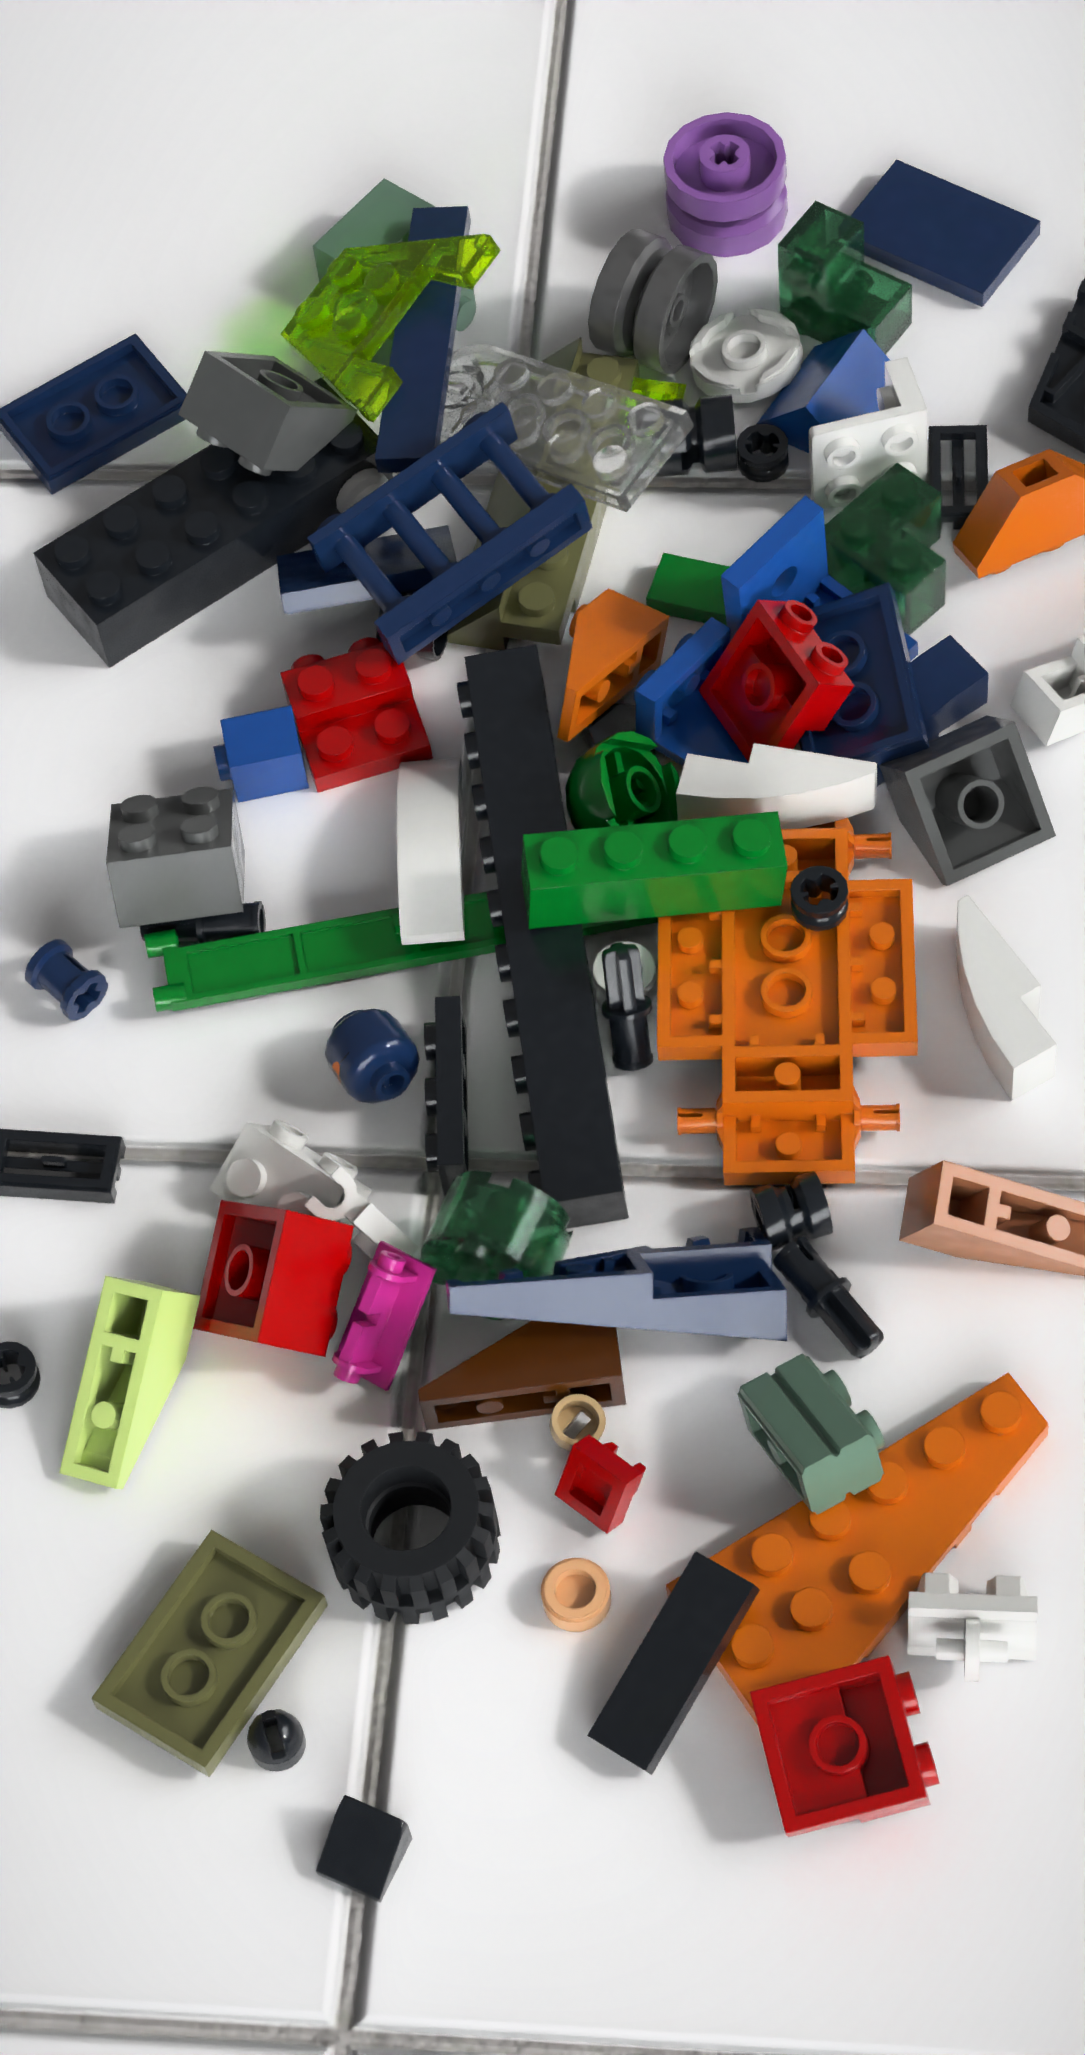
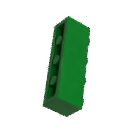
M778 811L523 834L521 876L529 929L781 906L788 865Z

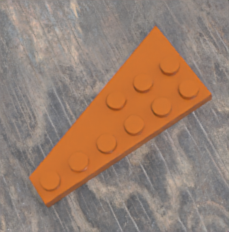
M1009 1372L879 1452L884 1474L878 1483L855 1495L850 1492L847 1493L844 1501L820 1514L811 1512L802 1500L709 1558L760 1589L716 1665L756 1724L757 1720L750 1696L751 1691L857 1664L863 1658H868L908 1609L909 1591L917 1592L921 1576L924 1573H933L953 1547L957 1548L971 1531L972 1523L995 1495L999 1496L1048 1436L1049 1423ZM681 1576L666 1584L668 1597Z

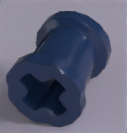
M62 939L52 940L39 948L30 959L25 970V981L34 989H45L60 1002L63 1014L70 1020L77 1021L86 1017L101 1003L108 989L106 977L98 970L89 971L73 957L72 948Z

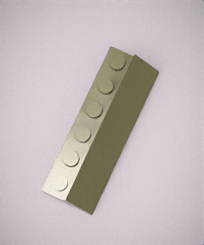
M580 337L530 367L513 422L518 439L509 446L548 493H557L571 483L585 499L593 528L449 629L447 634L448 643L493 650H505L509 638L561 645L570 612L575 613L579 605L627 440V417L640 375L638 359L583 352L582 339ZM498 471L486 511L497 525L502 528L509 527L529 513L530 508ZM478 538L476 540L474 550L479 548L482 544Z

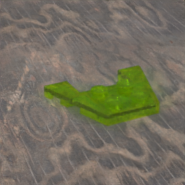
M488 234L344 248L341 254L331 262L326 274L307 299L297 307L294 316L280 334L288 345L323 379L325 378L345 400L351 402L364 418L374 422L400 388L403 381L392 367L371 362V359L431 280L472 290L501 250L491 235Z

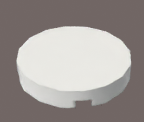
M748 308L749 315L735 317L734 311L719 315L704 325L691 341L689 364L696 386L708 396L732 394L733 403H751L774 395L789 385L801 369L803 348L795 324L782 313L765 308Z

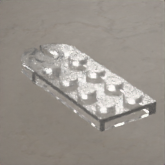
M478 344L459 348L452 353L440 444L462 430L465 423L471 417L480 412H487L503 401L510 411L518 437L509 446L538 481L560 489L571 483L582 497L627 512L694 425L688 411L496 346Z

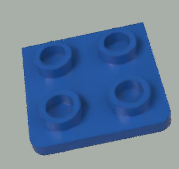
M713 617L694 634H686L675 647L673 655L656 671H648L640 679L634 691V700L636 701V733L650 738L658 746L655 750L683 767L687 753L749 763L698 691L730 643L731 628Z

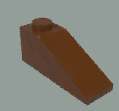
M529 1321L418 1389L419 1403L426 1430L552 1414L556 1404L561 1399L572 1394L590 1396L602 1408L626 1405L617 1328L543 1321Z

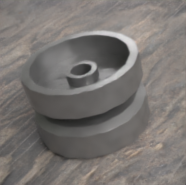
M631 229L619 239L609 253L598 276L592 295L588 328L589 338L595 348L619 357H630L634 354L636 359L639 360L640 365L664 374H675L689 360L691 341L700 329L708 323L712 312L718 283L717 263L713 256L685 245H677L672 249L666 238L642 229Z

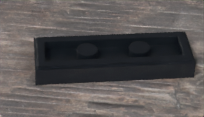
M695 1551L587 1736L652 1775L760 1589L753 1583Z

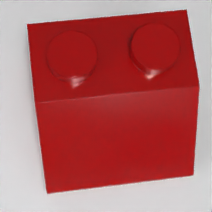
M221 1200L193 1329L326 1357L329 1340L333 1337L337 1328L338 1313L336 1307L343 1275L347 1272L352 1259V1246L350 1243L354 1226L285 1209Z

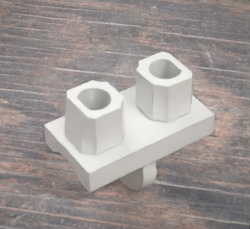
M924 1573L921 1576L917 1592L909 1591L907 1655L936 1656V1660L964 1661V1682H979L980 1661L1008 1662V1659L1035 1660L1038 1596H1028L1024 1579L1021 1576L996 1575L987 1581L986 1594L958 1593V1579L952 1577L950 1573Z

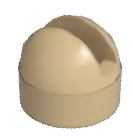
M572 1394L564 1397L556 1404L550 1418V1432L559 1447L570 1452L572 1446L588 1434L599 1441L605 1429L606 1417L603 1408L595 1399L583 1394ZM583 1412L591 1420L574 1439L569 1438L564 1433L580 1413Z

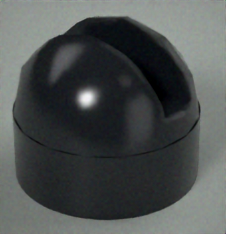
M281 1709L267 1710L257 1715L249 1727L247 1734L248 1747L253 1759L260 1767L269 1771H284L293 1767L302 1758L306 1748V1738L300 1722L292 1714ZM277 1724L284 1749L272 1753L266 1728Z

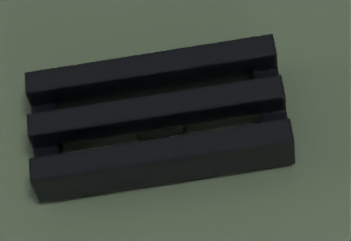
M987 425L929 426L930 530H941L943 522H953V530H960L975 506L965 505L964 440H975L976 503L988 484ZM941 440H952L953 506H942Z
M0 1129V1196L115 1204L117 1195L115 1182L120 1180L121 1175L119 1162L120 1158L124 1159L126 1150L123 1138L121 1136ZM8 1151L92 1156L104 1157L103 1163L72 1161L59 1156H42L41 1158L7 1156Z

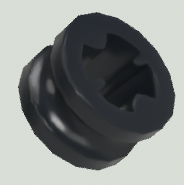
M756 424L747 427L741 432L737 439V461L741 474L755 482H770L781 477L789 466L788 438L784 431L774 425ZM773 452V454L770 455V456H766V455H765V454H769V453Z
M813 866L800 871L793 879L790 888L792 915L796 921L803 927L815 931L830 930L838 926L845 919L848 911V886L845 878L840 872L826 866ZM822 891L830 893V900L822 899L818 905L809 903V897L817 898Z
M6 1341L0 1343V1368L6 1373L8 1372L7 1365L18 1364L22 1375L17 1381L10 1376V1384H0V1408L12 1409L23 1406L34 1397L39 1390L41 1377L35 1357L30 1349L18 1342Z

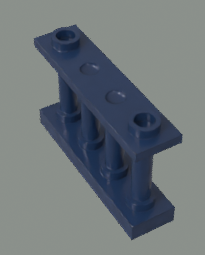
M503 401L489 411L480 412L471 417L465 423L462 430L343 513H337L325 519L317 531L307 537L318 564L325 573H328L344 561L383 610V615L373 622L385 649L398 665L593 528L585 499L571 483L557 493H548L510 448L509 445L515 442L518 437L510 411ZM488 460L493 463L530 508L529 513L509 527L500 528L460 480ZM440 493L482 543L479 548L459 562H451L412 514ZM390 528L396 531L433 577L432 581L410 596L402 597L363 548Z

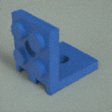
M806 495L721 575L727 626L731 628L730 641L757 600H796L811 609L854 594L828 574L824 511L822 507ZM904 632L911 662L918 655V642Z

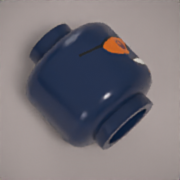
M374 1008L356 1010L344 1015L333 1027L325 1049L329 1068L346 1092L358 1102L370 1104L391 1100L400 1096L415 1077L420 1061L415 1043L399 1021L386 1010Z

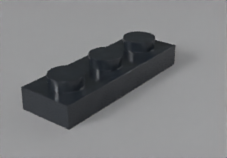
M461 996L435 997V1022L424 1023L426 1060H436V1077L425 1078L424 1083L427 1116H437V1133L425 1135L428 1173L439 1172L444 1196L470 1195L466 1023Z

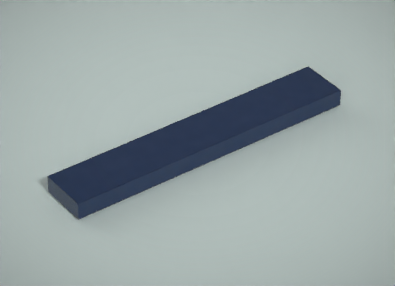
M468 206L413 208L375 454L378 473H400L440 445L471 224Z

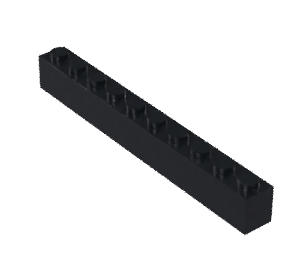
M537 644L465 656L468 681L457 682V691L463 719L473 717L475 732L464 733L470 770L481 768L483 783L471 785L477 821L488 820L490 836L479 837L485 874L496 873L498 889L487 891L493 928L504 926L506 943L495 945V953L501 983L512 981L514 998L503 1000V1009L509 1038L520 1036L522 1047L521 1055L511 1056V1064L517 1094L528 1093L531 1111L519 1113L525 1151L537 1150L539 1169L527 1171L533 1209L546 1208L551 1231L628 1219L629 1215L583 925L529 929L521 876L523 834L567 831Z

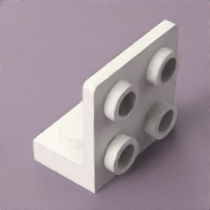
M908 357L885 362V387L877 389L879 411L813 426L809 429L811 500L823 509L846 507L858 501L888 494H901L927 485V407Z

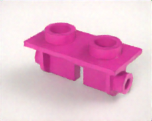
M380 1241L373 1260L369 1262L367 1267L368 1273L339 1347L334 1352L332 1361L336 1364L333 1374L338 1379L347 1383L358 1384L362 1377L388 1391L437 1269L384 1241Z

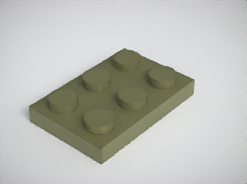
M211 1529L91 1699L96 1709L210 1777L327 1608L328 1604L325 1595Z

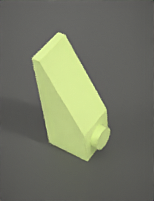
M105 1276L61 1462L60 1474L114 1489L124 1488L186 1360L200 1295L145 1281Z

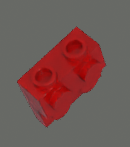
M757 600L698 690L748 762L754 743L793 749L805 731H824L855 686L844 672L848 665L846 655L836 646L822 642L813 629L818 621L816 614L808 606L796 600Z
M374 637L362 638L350 646L348 653L324 659L318 654L304 655L294 661L291 670L280 672L288 706H292L298 736L318 793L397 770L401 762L433 759L431 745L413 697L411 682L404 663L402 662L398 665L379 639Z
M889 1655L750 1692L781 1819L788 1838L857 1819L863 1823L931 1805L927 1787L940 1784L935 1762L928 1741L914 1744L907 1718L921 1714L910 1672L896 1674Z

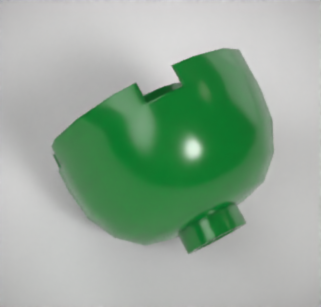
M634 731L617 732L596 743L576 760L565 785L566 807L575 830L678 820L676 792L680 781L679 775L671 762L662 766L657 757L650 752V750L658 747L650 738Z

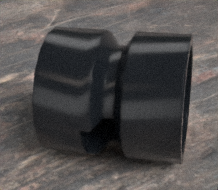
M732 394L699 397L696 405L691 407L682 398L650 401L656 477L688 475L693 465H700L705 473L737 470Z

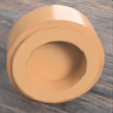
M568 1558L556 1563L548 1570L542 1580L541 1599L544 1611L548 1619L563 1630L582 1632L594 1628L604 1620L611 1606V1590L606 1573L599 1565L584 1558Z

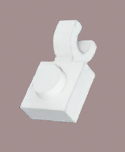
M340 1166L337 1167L330 1177L343 1190L344 1195L341 1203L336 1207L329 1208L324 1206L316 1197L311 1196L303 1204L306 1209L319 1218L336 1221L346 1217L360 1231L352 1242L371 1260H373L380 1241H384L411 1256L419 1249L409 1237L357 1191L354 1180Z

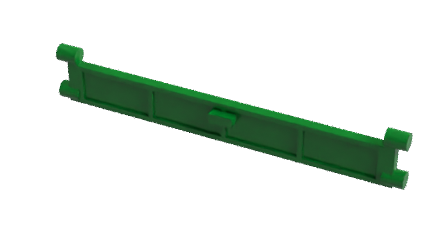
M487 891L464 895L465 940L402 945L399 907L179 947V939L175 929L144 934L148 958L164 957L168 985L152 988L157 1012L173 1010L174 1012L495 953V945L506 943L504 926L497 928L492 926ZM658 917L582 925L584 936L658 923Z

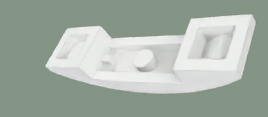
M461 757L401 762L399 766L396 839L399 920L402 945L465 940L464 891L461 875V808H463Z

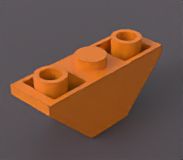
M1047 449L995 471L952 542L956 555L980 579L989 574L1004 572L1015 563L1042 552L1056 550L1063 546L1065 542L1084 535L1085 464Z

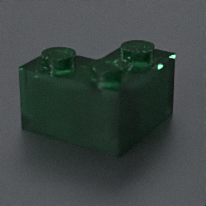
M815 200L778 243L780 313L795 324L799 335H807L822 343L864 329L886 355L912 324V284L864 263V222Z
M896 463L825 524L828 574L854 594L889 582L896 594L903 630L910 636L945 605L946 560L930 549L941 538L942 493L899 463Z

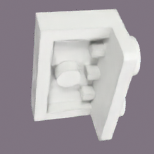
M276 1119L272 1125L245 1123L209 1189L225 1201L285 1209L311 1216L315 1215L303 1206L311 1196L316 1197L324 1206L329 1208L336 1207L343 1200L344 1194L341 1186L330 1177L338 1166L351 1176L356 1183L357 1191L366 1200L372 1191L369 1187L355 1179L358 1173V1169L355 1166L328 1152H324L321 1157L305 1146L308 1140L306 1134L294 1126Z

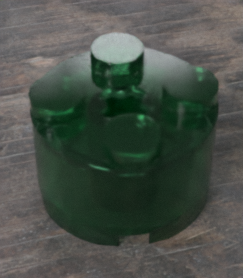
M480 1170L463 1172L453 1179L422 1246L420 1261L437 1269L432 1282L439 1285H446V1280L458 1279L462 1282L497 1280L499 1278V1271L514 1268L521 1270L524 1278L553 1275L555 1261L563 1260L573 1237V1231L567 1232L566 1230L570 1221L567 1212L549 1195L526 1182L513 1178L509 1188L488 1183L493 1172ZM484 1317V1318L490 1319V1320H502V1319H503V1318Z

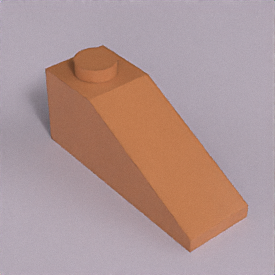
M943 1160L909 1178L899 1241L957 1258L1085 1276V1202Z

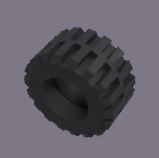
M403 1431L388 1434L389 1444L378 1447L375 1440L372 1439L361 1445L363 1456L356 1461L348 1455L338 1465L342 1480L329 1479L324 1490L328 1504H321L320 1521L324 1530L322 1535L337 1580L343 1590L349 1589L352 1601L364 1610L372 1603L375 1616L389 1622L394 1612L402 1614L404 1624H419L420 1613L432 1612L434 1621L449 1617L447 1605L456 1602L463 1609L474 1600L471 1591L472 1585L474 1584L484 1589L492 1577L489 1563H498L500 1553L498 1537L501 1534L492 1490L487 1476L482 1477L480 1465L471 1454L462 1458L459 1444L446 1438L440 1446H436L433 1434L418 1431L415 1441H405ZM407 1506H430L442 1511L449 1517L447 1525L441 1534L432 1542L417 1549L394 1550L374 1540L376 1530L382 1521L391 1513Z

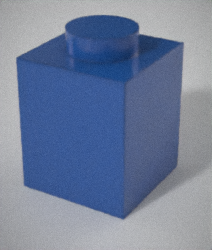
M291 705L220 720L224 744L213 746L221 782L233 781L238 803L309 788Z

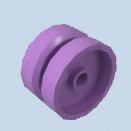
M724 112L704 115L683 125L671 137L663 156L664 178L667 187L666 207L670 230L685 246L718 257L749 254L769 244L783 229L788 213L787 189L785 185L787 177L786 153L783 140L769 124L751 115Z

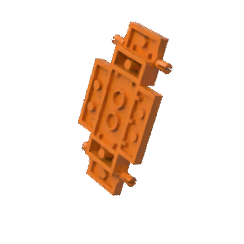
M845 818L802 829H781L788 865L781 906L658 917V1061L722 1059V1090L716 1101V1108L677 1107L678 1135L717 1134V1140L723 1151L724 1185H787L791 1183L794 1176L811 1171L817 1174L821 1184L855 1183V1149L861 1138V1131H900L899 1103H896V1105H860V1098L853 1086V1057L918 1056L912 879L849 880L848 877L854 866V859H892L891 832L884 834H854L853 826L849 819ZM809 867H831L840 872L847 881L848 911L846 917L838 926L830 930L815 931L807 929L800 925L792 915L790 888L793 879L800 871ZM822 891L817 898L809 897V903L818 905L822 899L830 900V893Z

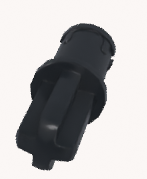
M254 901L253 903H244V912L141 925L139 927L143 941H145L144 934L175 929L179 942H198L200 944L265 932L266 919L262 901Z
M614 943L611 944L610 948L602 952L607 997L601 1005L602 1015L609 1019L614 1067L623 1071H635L648 1067L654 1061L653 1053H651L647 1015L652 1011V1001L647 995H644L638 947L634 944Z
M799 1237L796 1243L793 1240L780 1250L773 1259L772 1264L792 1284L806 1302L807 1307L805 1311L811 1318L820 1316L851 1355L863 1358L873 1352L883 1341V1332L849 1293L852 1286L850 1281L846 1277L839 1278L822 1260L806 1237Z

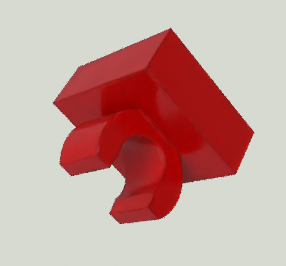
M588 1434L572 1446L554 1495L608 1534L623 1523L632 1497L638 1491L646 1466L640 1462L634 1466L630 1465L616 1454L619 1446L615 1443L602 1444Z

